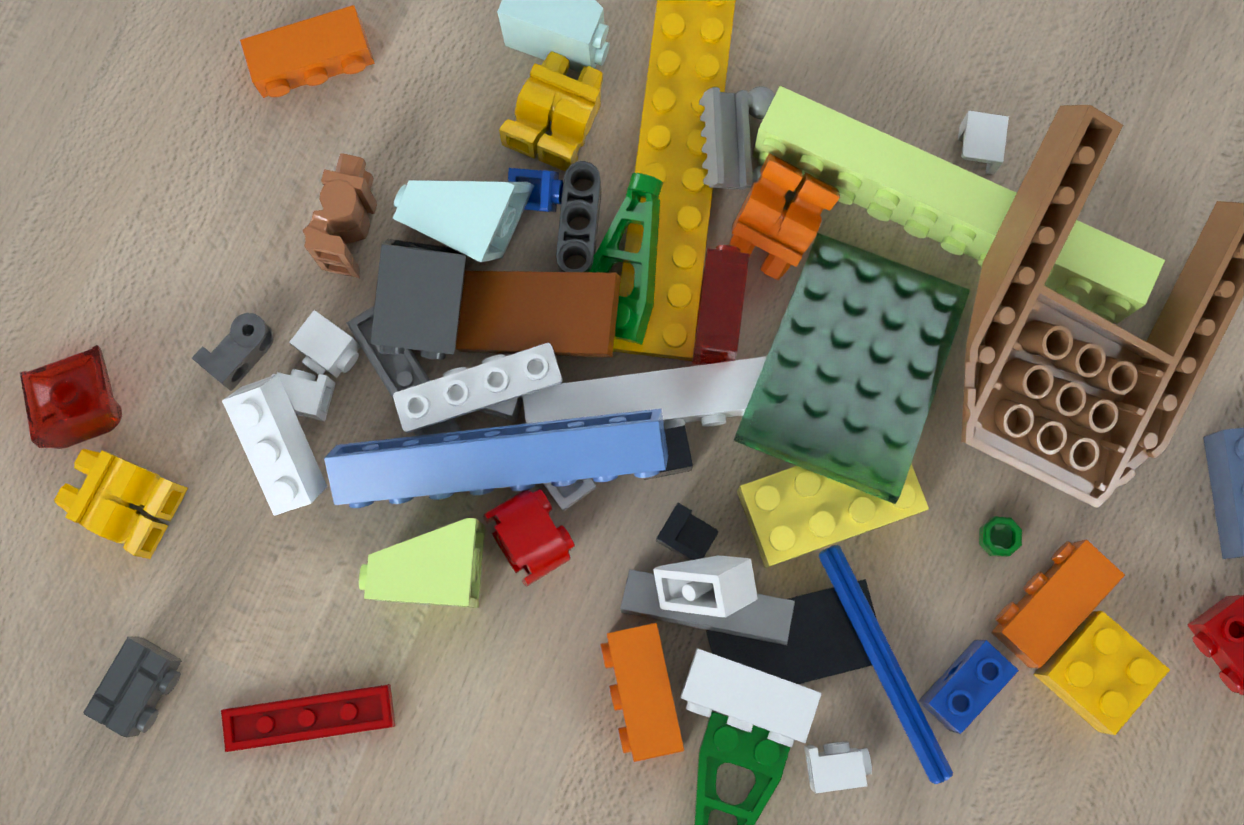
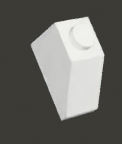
M717 555L662 565L653 569L660 609L726 618L758 600L751 558Z

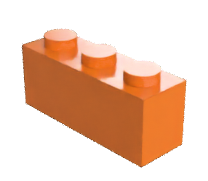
M355 5L240 40L252 83L263 98L268 96L281 97L288 94L291 89L304 85H320L330 77L343 73L356 74L363 71L366 66L375 64Z
M1087 539L1074 542L1073 544L1069 541L1065 542L1052 555L1051 560L1055 563L1045 574L1041 571L1038 572L1026 583L1023 590L1027 594L1016 605L1014 602L1009 603L995 618L999 624L991 633L1029 668H1041L1125 576L1121 570Z
M657 623L607 633L608 642L602 643L601 649L605 668L614 667L617 684L610 685L609 687L614 710L623 709L626 723L625 727L618 728L623 753L632 752L633 761L637 762L683 752L684 746Z

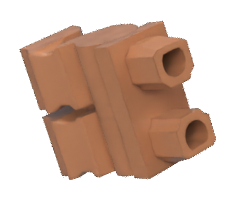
M340 153L336 170L324 169L321 179L324 186L319 198L323 210L313 211L310 223L303 229L305 235L304 247L314 258L321 270L360 278V268L346 244L366 239L370 228L368 213L375 214L377 201L371 192L374 178L371 173L365 170L366 162L364 158Z

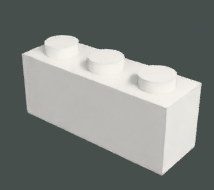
M278 374L242 386L222 400L274 516L311 504L327 488V484Z
M696 648L680 698L688 701L686 709L709 718L712 710L729 716L726 723L728 725L750 733L753 725L769 730L767 739L792 747L794 740L806 743L822 693Z

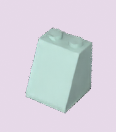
M596 0L501 1L497 13L505 46L543 60L546 59L550 52H555L569 60V69L580 73L584 66H590L595 69L597 64L601 66L604 64L610 43L605 41L609 26L604 24V8Z
M409 180L407 185L404 184L399 189L395 197L394 207L397 209L393 219L479 262L500 259L504 256L535 185L529 182Z

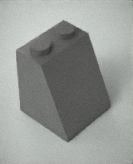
M387 239L381 245L370 344L380 345L379 351L390 354H404L406 348L421 350V356L429 359L442 360L445 359L446 354L454 355L467 255L445 246Z

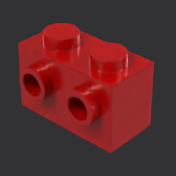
M1244 595L1226 596L1187 625L1195 635L1192 639L1196 647L1205 656L1212 657L1221 669L1219 676L1223 683L1232 692L1244 695Z

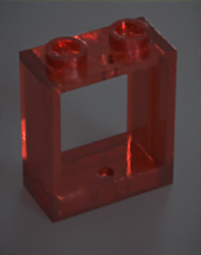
M718 245L716 249H707L692 359L694 364L705 365L735 361L738 351L749 253H741V249L738 247Z

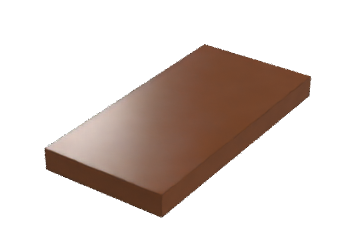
M465 271L455 349L460 352L515 354L550 343L554 354L558 356L612 357L621 276L617 273Z

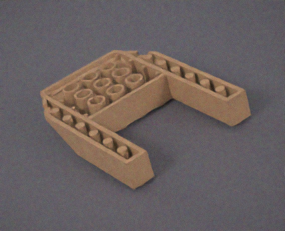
M1063 105L1059 107L982 264L966 343L961 442L1098 508L1112 496L1113 491L1118 486L1125 485L1136 475L1134 470L1149 457L1155 459L1167 449L1244 297V203L1216 202L1147 341L1140 339L1044 286L1123 127V124L1092 105Z

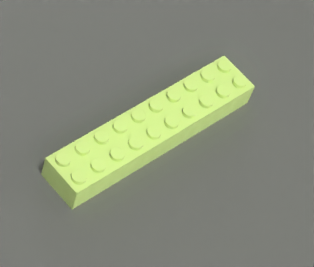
M779 86L758 129L752 156L758 159L760 165H763L768 154L771 153L801 169L803 176L806 172L838 189L840 195L839 202L848 205L855 203L866 208L870 216L881 221H889L890 219L903 225L904 230L915 237L926 238L927 236L938 241L944 250L952 254L963 255L964 253L977 259L981 267L1017 194L1012 190L782 86ZM1076 220L1044 286L1111 323L1118 324L1146 305L1165 260Z

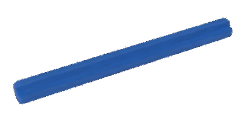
M833 545L822 550L819 553V559L930 782L939 784L953 776V771L841 547Z

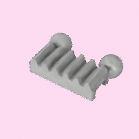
M759 86L750 90L749 93L746 90H740L737 93L720 92L718 87H712L704 92V95L699 100V105L705 106V110L700 116V121H704L706 125L701 131V136L706 137V143L702 147V152L707 153V158L703 162L702 167L708 169V174L703 179V184L709 185L711 188L744 190L751 188L753 183L758 181L761 176L760 170L762 165L752 171L749 114L754 118L764 119L775 96L772 90Z

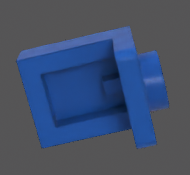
M509 168L508 182H529L535 185L524 210L556 212L557 204L562 203L563 180H559V172Z

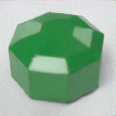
M992 517L979 528V545L989 556L1009 557L1022 546V529L1010 517Z

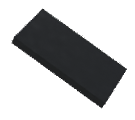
M866 579L860 580L858 583L876 617ZM834 587L788 598V600H793L795 603L787 645L706 630L712 654L795 684L872 666Z

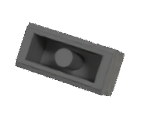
M128 636L85 708L84 715L100 724H104L108 729L126 738L138 736L140 732L146 733L158 717L159 711L155 709V706L162 694L168 695L179 681L181 673L176 670L182 660L145 638Z

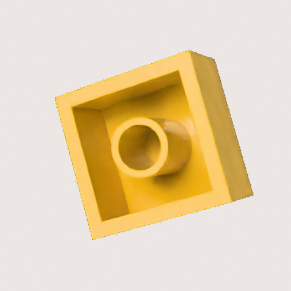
M1092 611L1041 668H1038L1033 675L1098 732L1116 735L1170 669L1104 611Z

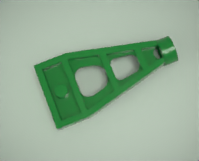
M632 173L626 197L594 255L593 265L589 272L609 273L611 267L617 262L633 265L635 271L634 288L627 297L619 296L614 339L642 345L654 306L660 199L658 198L663 182L646 174ZM641 197L646 198V202L641 203ZM631 223L642 225L644 228L641 248L638 253L619 250L622 236L627 226Z
M712 712L698 752L694 825H708L709 815L715 809L736 816L737 825H755L781 781L791 747L767 739L769 730L753 725L750 733L726 724L727 716ZM724 763H731L749 769L755 775L754 786L747 798L740 804L733 805L724 802L717 795V770Z

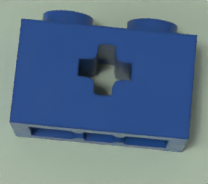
M974 640L921 697L919 702L949 731L962 734L1019 670L987 640Z

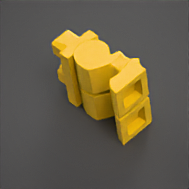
M550 52L542 65L534 63L530 71V77L524 83L517 97L515 107L516 121L510 119L504 121L499 129L502 146L534 159L538 153L539 161L566 172L571 164L578 161L577 153L579 148L584 146L586 136L601 107L603 73L590 66H584L578 80L566 76L570 67L569 60L565 56ZM550 121H552V123H551V132H552L551 136L545 134V132H547V131L549 130Z
M82 449L74 462V469L88 476L81 489L65 483L57 493L54 502L67 512L65 518L79 523L100 537L120 544L125 543L123 548L133 556L151 559L168 525L153 517L142 515L140 511L129 507L130 504L144 507L143 510L154 517L171 521L188 488L162 478L157 473L109 452L101 450L99 453Z

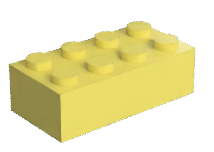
M899 430L741 485L737 490L765 568L909 518L929 509Z

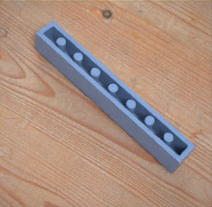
M652 409L336 445L324 460L334 505L349 504L350 508H362L373 504L374 501L389 500L391 504H401L411 501L414 497L428 495L432 500L448 498L456 492L469 491L471 495H484L494 491V488L510 487L512 491H524L540 483L551 482L552 486L563 487L575 483L578 479L593 478L594 482H608L616 479L618 475L634 474L638 478H648L659 474L660 471L666 470L668 450L662 409Z

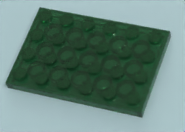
M817 233L734 441L896 504L910 469L970 289Z

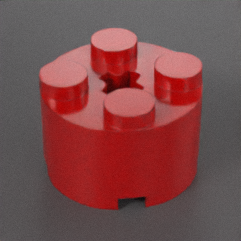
M529 489L521 491L483 514L486 524L493 520L495 521L496 526L494 528L496 531L491 534L515 573L523 569L528 575L522 580L526 587L571 559L569 551L575 547L565 527L560 525L556 528L551 520L549 512L553 509L541 489L533 493Z

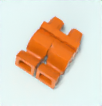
M769 153L761 167V176L758 181L753 183L732 224L733 235L727 254L746 263L753 249L757 246L768 252L760 266V270L764 274L780 280L791 265L798 266L803 257L802 255L818 233L822 222L821 213L823 209L830 211L840 199V195L835 187L806 172L803 176L801 169ZM796 189V195L793 200L788 202L786 209H784L786 203L785 196L788 190L794 192Z

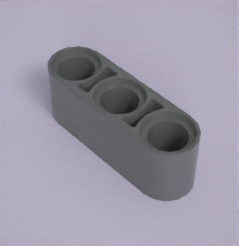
M575 162L565 172L556 252L559 272H589L593 265L597 245L602 191L600 173L597 167L590 162ZM579 179H589L593 182V186L586 191L576 190L573 184ZM575 217H585L590 221L589 225L582 230H575L569 226L570 221ZM572 255H580L586 259L584 266L579 269L568 268L565 265V261Z

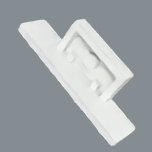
M545 343L509 356L500 354L488 357L482 361L481 365L469 369L466 367L451 369L443 373L441 378L395 392L393 398L402 429L410 433L560 384L563 379L553 347L550 343Z

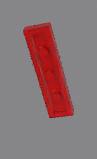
M390 684L221 710L225 752L395 727Z

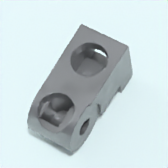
M254 313L241 314L232 322L230 333L212 352H209L202 346L192 359L222 385L232 391L272 345V329L260 316Z

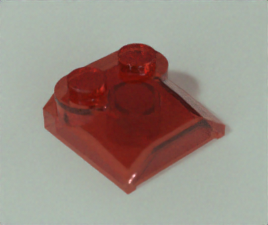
M98 345L93 346L90 350L34 370L20 372L31 441L39 448L64 449L106 434L119 424L122 417V408L114 399L103 353Z

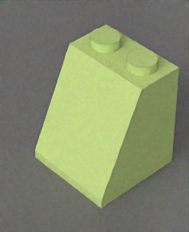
M466 518L369 554L367 564H362L359 574V589L365 590L364 599L479 608L486 525L476 518Z

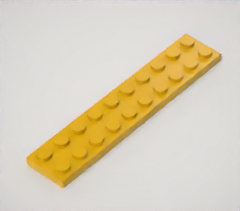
M657 0L635 173L646 174L663 182L658 198L660 199L654 306L642 345L614 339L613 352L692 361L713 193V188L703 184V179L708 174V169L702 167L703 162L707 158V153L702 152V147L706 143V137L701 136V131L706 125L704 121H700V116L704 112L705 106L699 105V100L704 95V92L712 87H718L720 92H725L736 0ZM641 197L640 202H646V198ZM632 223L628 225L625 243L626 252H639L644 231L642 225ZM623 262L619 296L627 297L633 291L635 271L630 263Z

